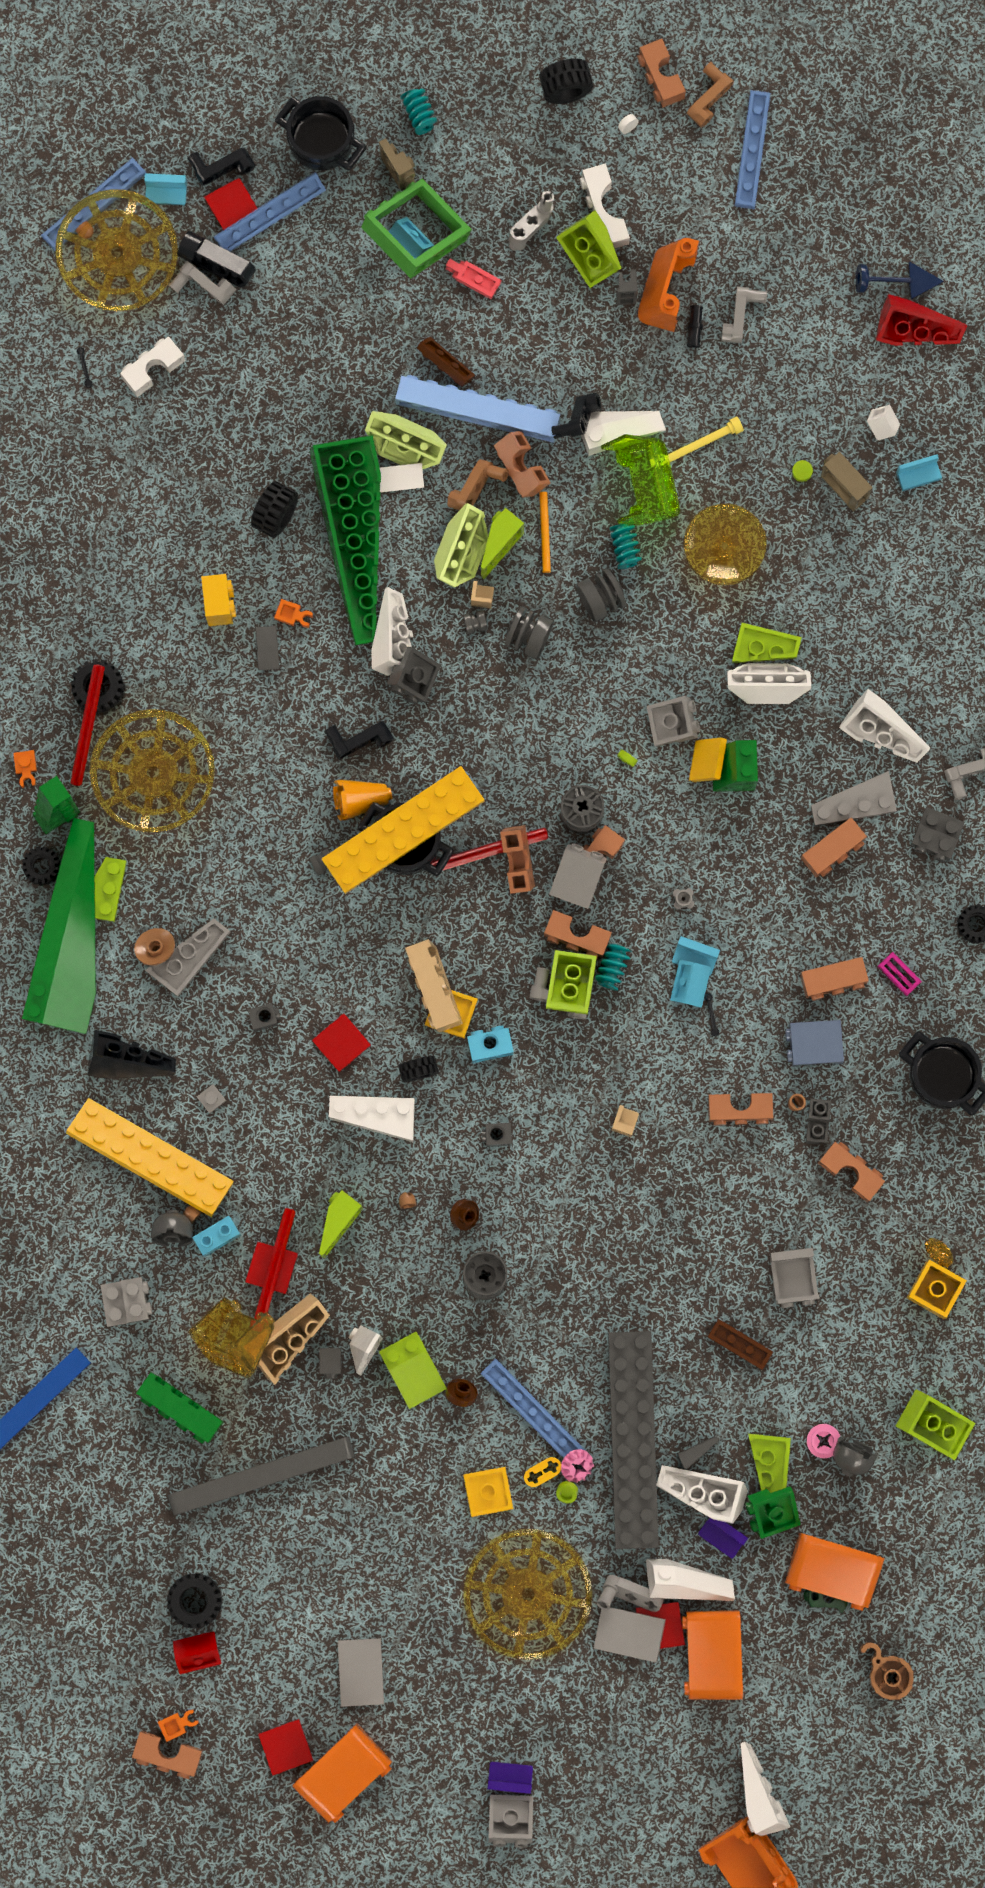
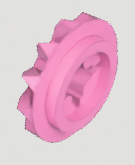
M816 1425L808 1433L807 1447L816 1457L830 1458L833 1456L840 1434L831 1425ZM830 1434L827 1442L831 1448L825 1445L817 1448L820 1440L816 1435L825 1437Z
M582 1449L569 1452L561 1464L562 1475L568 1481L578 1483L580 1480L585 1481V1477L591 1474V1469L594 1467L592 1456ZM572 1464H580L582 1469H576Z

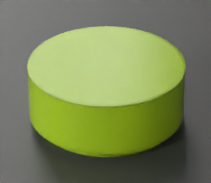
M805 460L796 462L792 469L794 479L799 482L808 481L813 473L812 465Z
M622 749L617 754L620 760L631 767H634L638 762L637 759Z
M570 1481L561 1482L556 1490L557 1498L567 1504L574 1502L578 1495L577 1486Z

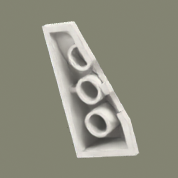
M604 411L591 413L587 431L581 436L588 456L666 431L659 411Z
M389 587L385 588L371 650L372 669L384 675H391L394 665H400L406 648L412 647L410 638L413 637L412 630H408L405 622L408 619V613L403 594Z
M869 689L855 702L839 727L857 741L863 742V739L875 743L874 747L881 749V746L892 749L893 754L916 763L930 750V747L883 699Z
M646 1559L650 1598L735 1600L733 1580L669 1559Z
M741 1743L746 1811L749 1818L747 1824L751 1832L764 1836L790 1828L779 1800L776 1801L770 1794L772 1792L770 1782L760 1774L763 1772V1768L751 1744Z

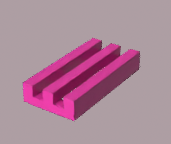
M894 952L877 966L906 997L922 982ZM891 959L915 981L914 984L890 962ZM885 964L909 987L908 990L884 967Z

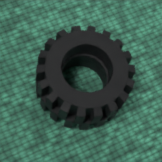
M572 58L555 62L544 68L539 74L544 98L548 103H570L583 98L594 88L588 63L583 59Z
M277 481L272 482L264 490L254 508L251 526L272 538H276L285 529L295 511L298 493Z
M97 659L92 660L93 663L89 664L87 661L84 663V667L79 666L77 668V673L74 672L72 676L73 681H71V691L80 708L85 709L87 699L86 688L91 679L92 668L96 664L104 666L103 678L109 681L110 687L105 695L99 697L96 715H100V713L106 715L108 714L107 711L112 710L113 712L116 710L115 706H120L122 703L121 698H124L125 685L120 672L113 664H107L105 660L98 662Z
M199 1573L188 1574L177 1579L173 1586L170 1587L169 1594L167 1595V1609L170 1611V1616L176 1620V1623L186 1628L197 1629L210 1624L216 1619L222 1608L221 1603L223 1600L217 1583L210 1579L209 1576ZM190 1588H199L207 1596L206 1608L198 1614L187 1612L182 1605V1597Z

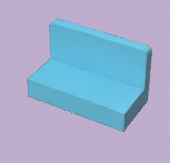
M145 173V202L147 204H186V175Z
M407 217L397 220L389 230V233L414 258H417L434 246Z
M937 454L898 466L896 474L902 491L942 479L937 464L939 459Z
M680 936L672 963L678 965L679 960H685L711 967L709 975L711 976L720 950Z
M679 960L670 1000L702 1007L711 967Z

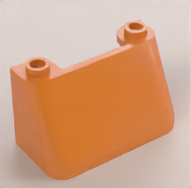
M683 238L660 247L656 251L638 309V318L642 323L672 332L675 331L680 302L676 296L667 293L673 271L682 273L685 267H694L698 252V240Z
M799 1533L785 1583L790 1584L789 1589L801 1592L802 1588L852 1603L851 1608L863 1611L864 1607L869 1608L885 1558Z
M686 1611V1616H682V1629L687 1630L689 1678L688 1682H684V1695H688L689 1700H742L740 1611Z
M356 1723L292 1787L328 1823L331 1821L336 1823L344 1815L342 1810L379 1775L383 1778L392 1769L389 1766L392 1760Z
M748 1815L698 1850L705 1864L710 1866L717 1864L732 1888H798L795 1876L768 1835L760 1836L755 1834V1832H751L747 1824V1820H749Z

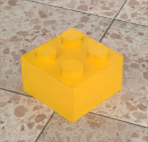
M226 574L201 576L205 617L208 626L233 624V618L236 617L234 600H231L234 597L232 581L227 579Z
M927 1260L906 1298L945 1319L967 1280L937 1263Z

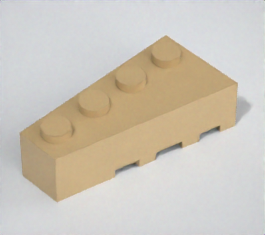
M429 939L406 947L410 967L416 976V985L419 990L421 989L423 995L421 997L423 1005L430 1013L428 1020L432 1029L435 1028L440 1033L463 1024L437 947Z
M309 1294L245 1345L244 1348L266 1378L275 1385L279 1381L280 1375L290 1367L291 1361L298 1353L302 1352L306 1342L310 1337L313 1338L330 1315L320 1301L312 1294Z

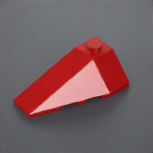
M888 294L881 311L876 341L894 346H902L903 342H914L915 345H921L922 342L933 341L935 345L960 344L967 324L908 299Z

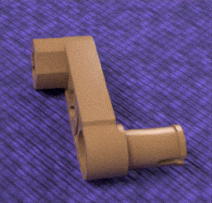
M712 62L705 66L703 73L713 80L715 84L687 111V115L701 128L710 122L714 115L709 108L734 84V81L726 73L723 74Z
M483 459L478 460L462 490H453L449 493L448 507L460 510L466 503L474 506L487 479L491 477L505 482L509 473L508 469L494 466L492 462Z

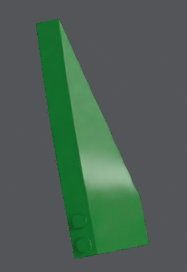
M373 435L313 445L309 451L333 561L355 646L373 643L377 619L381 472Z
M73 818L22 1019L25 1021L87 1034L96 997L94 822Z

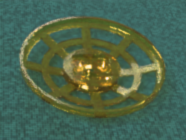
M110 189L85 197L69 210L58 230L55 255L58 269L64 282L78 298L98 309L128 311L148 304L167 287L176 269L178 244L170 220L156 203L136 192ZM106 198L129 199L126 211L111 210L102 213L96 201ZM137 202L151 209L161 219L163 224L152 229L144 219L134 214ZM88 206L93 217L84 224L79 234L75 235L66 231L73 218L83 208ZM111 217L124 218L121 228L115 227L110 229L104 219ZM133 220L141 225L147 233L137 238L129 231L131 221ZM97 223L102 233L96 240L92 241L84 238L87 231ZM168 231L172 246L171 264L159 261L160 248L157 237ZM63 239L75 243L74 256L77 268L68 272L65 270L62 258ZM149 241H152L153 260L141 257V246ZM81 246L93 251L94 260L85 265L82 264ZM118 247L123 250V254L121 257L116 258L112 256L111 251ZM139 265L149 267L150 270L146 276L137 282L132 272ZM98 268L106 274L103 285L94 281L88 275V272ZM156 269L168 272L160 287L146 298L141 287L150 281ZM82 275L89 285L99 290L100 294L97 302L82 294L73 285L71 279ZM114 277H125L130 287L113 289L111 285ZM134 292L139 301L124 306L105 305L108 294L123 295Z
M148 709L136 711L115 721L99 738L90 761L91 786L102 809L119 824L140 832L156 833L168 831L188 822L205 805L214 783V758L209 743L202 732L186 718L165 710ZM157 718L156 730L142 731L131 736L124 727V725L138 719ZM166 719L185 726L195 736L185 744L177 736L164 731ZM118 731L124 742L116 750L112 761L99 760L104 745ZM155 737L153 748L141 750L136 743L137 740ZM163 738L174 742L180 749L172 755L162 749ZM199 743L202 744L208 759L209 775H197L196 762L191 750ZM129 747L135 755L130 764H118L122 753ZM185 755L190 764V774L178 773L176 762ZM97 768L110 771V782L116 795L106 801L102 797L98 786ZM150 768H157L159 774L155 778H150L147 774ZM116 772L128 774L131 783L122 791H120L117 783ZM177 781L189 782L186 791L178 799L172 792ZM195 783L207 784L202 799L188 813L182 804L191 795ZM137 791L142 796H145L144 807L136 806L126 798ZM165 795L171 805L164 808L152 809L154 798ZM122 802L130 810L142 814L140 825L132 824L122 819L112 811L111 807ZM176 810L182 817V819L169 825L148 827L151 815H162Z
M520 1529L501 1534L487 1543L478 1552L467 1571L463 1597L469 1622L484 1643L505 1656L532 1660L553 1655L566 1648L575 1640L589 1617L592 1605V1586L587 1567L581 1556L566 1541L542 1530ZM533 1536L531 1549H518L505 1555L498 1545L502 1541L513 1537ZM543 1537L559 1544L572 1557L561 1564L555 1557L540 1550L541 1538ZM491 1549L498 1558V1561L489 1570L485 1582L472 1580L478 1563ZM530 1555L528 1568L516 1570L510 1562L512 1558ZM538 1557L548 1560L556 1569L546 1576L537 1570ZM576 1564L581 1569L585 1581L586 1600L573 1598L572 1582L567 1571ZM503 1566L509 1574L504 1586L491 1584L495 1573ZM561 1575L566 1585L567 1596L555 1595L551 1584ZM525 1588H531L534 1591L532 1600L526 1601L522 1598V1591ZM470 1589L483 1591V1602L489 1617L480 1624L477 1623L471 1608ZM489 1592L502 1594L505 1606L495 1613L490 1604ZM552 1603L565 1605L561 1616L553 1623L547 1615ZM571 1606L584 1608L577 1627L564 1639L558 1628L566 1620ZM510 1613L519 1619L518 1631L507 1628L499 1620ZM540 1618L547 1628L537 1633L526 1634L528 1621ZM495 1625L504 1634L516 1638L514 1651L507 1650L487 1637L484 1631ZM551 1634L558 1644L542 1652L523 1653L525 1640L540 1639Z

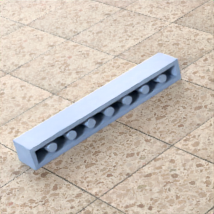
M412 375L401 376L395 398L396 405L507 432L522 431L524 436L553 443L555 439L553 438L554 435H552L551 428L552 426L559 425L560 414L553 409L541 410L532 404L521 405L512 399L504 401L491 394L483 396L474 390L467 389L463 391L453 385L442 386L433 380L421 381Z

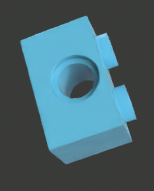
M496 1026L491 1028L490 1032L483 1033V1030L471 1032V1036H467L472 1063L514 1055L509 1028ZM491 1038L495 1040V1047L492 1049L486 1048L484 1046L486 1039Z
M227 1216L192 1238L202 1255L206 1257L240 1237L241 1234L231 1217Z

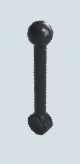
M79 347L77 354L80 355L86 379L85 387L91 388L93 383L89 379L85 363V350Z
M707 993L704 998L709 1008L712 1024L711 1034L716 1037L719 1035V1030L716 1028L711 1002L713 996Z

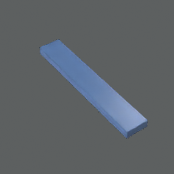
M750 91L735 207L755 209L770 93Z
M133 158L130 159L45 231L41 237L54 251L58 250L76 234V229L85 221L91 222L144 177L146 172Z
M316 172L213 236L218 246L232 251L326 191Z
M496 1358L480 1373L563 1459L573 1450H585Z

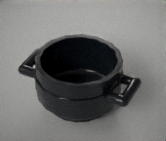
M313 96L302 101L291 97L275 118V122L287 130V143L293 157L301 165L312 170H329L341 166L349 171L366 150V145L355 138V127L349 111L339 101L328 96ZM290 111H291V114H290L288 120H285V118L287 117V115H288V114L290 113ZM353 147L357 148L347 161L346 159L349 157Z
M373 802L358 824V830L362 832L367 829L376 812L379 815L374 823L404 803H396L385 808L379 803ZM438 832L387 866L386 869L399 875H414L426 870L434 876H439L454 853V849L441 841L440 832ZM439 850L444 852L436 866L432 865Z
M917 1031L899 1052V1057L910 1065L909 1080L913 1092L925 1104L938 1109L961 1107L965 1112L973 1116L985 1103V1084L981 1081V1062L978 1054L966 1042L952 1037H941L931 1040L921 1031ZM920 1041L924 1045L912 1057L909 1053ZM978 1089L982 1093L975 1100V1102L972 1105H970L967 1101L975 1095Z

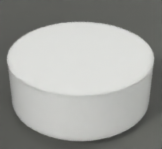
M633 114L627 115L620 121L618 125L619 130L623 134H627L637 126L638 119Z

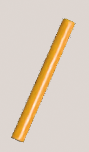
M539 492L543 573H550L547 492Z

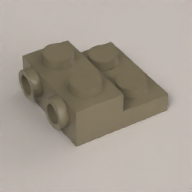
M386 138L379 142V150L382 161L399 189H406L410 183L415 182V171L413 169L415 165L410 156L406 157L403 151L398 153L394 144H389Z

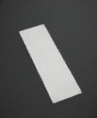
M422 463L380 468V492L424 488Z

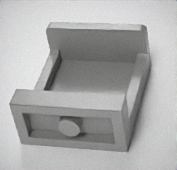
M568 844L549 895L589 909L607 858L597 851L589 852L583 850L584 848L578 844Z
M813 1248L769 1254L776 1305L781 1304L782 1308L794 1307L796 1302H802L803 1306L813 1305L815 1300L820 1299L816 1283Z

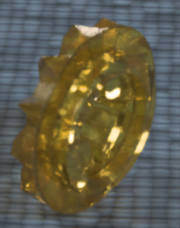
M929 1238L926 1241V1252L930 1254L934 1262L947 1268L953 1264L952 1253L946 1244L935 1238Z

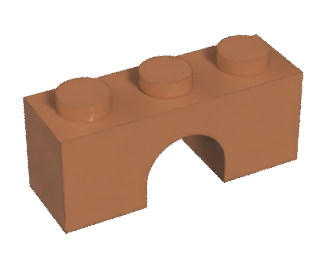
M663 39L640 47L637 59L640 66L646 69L645 77L648 84H652L654 87L653 95L656 102H660L662 107L685 99L686 91L679 75L667 77L659 72L662 66L669 64L670 59Z
M522 431L510 432L494 445L498 457L503 461L506 469H508V475L513 479L516 489L522 498L533 497L551 484L542 466L526 468L524 455L531 449V446Z
M522 825L504 828L500 834L503 852L507 853L509 860L507 877L510 894L531 891L535 887L526 827Z
M605 825L603 829L598 828L592 836L594 841L590 846L586 844L583 850L589 852L597 851L613 860L625 844V839Z
M553 910L544 932L548 942L556 945L561 942L566 944V948L571 951L578 952V950L586 952V955L597 956V959L598 957L603 958L612 932L592 925L590 932L586 936L577 937L570 930L573 917Z
M772 1093L751 1094L750 1106L743 1111L733 1108L730 1102V1094L709 1095V1122H714L715 1126L726 1125V1122L735 1121V1125H747V1121H756V1124L759 1125L769 1124L768 1120L773 1119Z
M834 1142L818 1164L833 1176L842 1168L854 1170L857 1175V1181L851 1190L868 1203L884 1184L883 1175L876 1169L870 1170L865 1166L867 1162L860 1156L856 1155L854 1157L849 1153L850 1149L845 1144Z
M140 1731L132 1758L136 1759V1763L148 1766L151 1763L157 1765V1770L169 1773V1770L177 1771V1776L186 1779L196 1775L203 1753L202 1749L182 1744L177 1756L168 1758L160 1751L162 1737Z

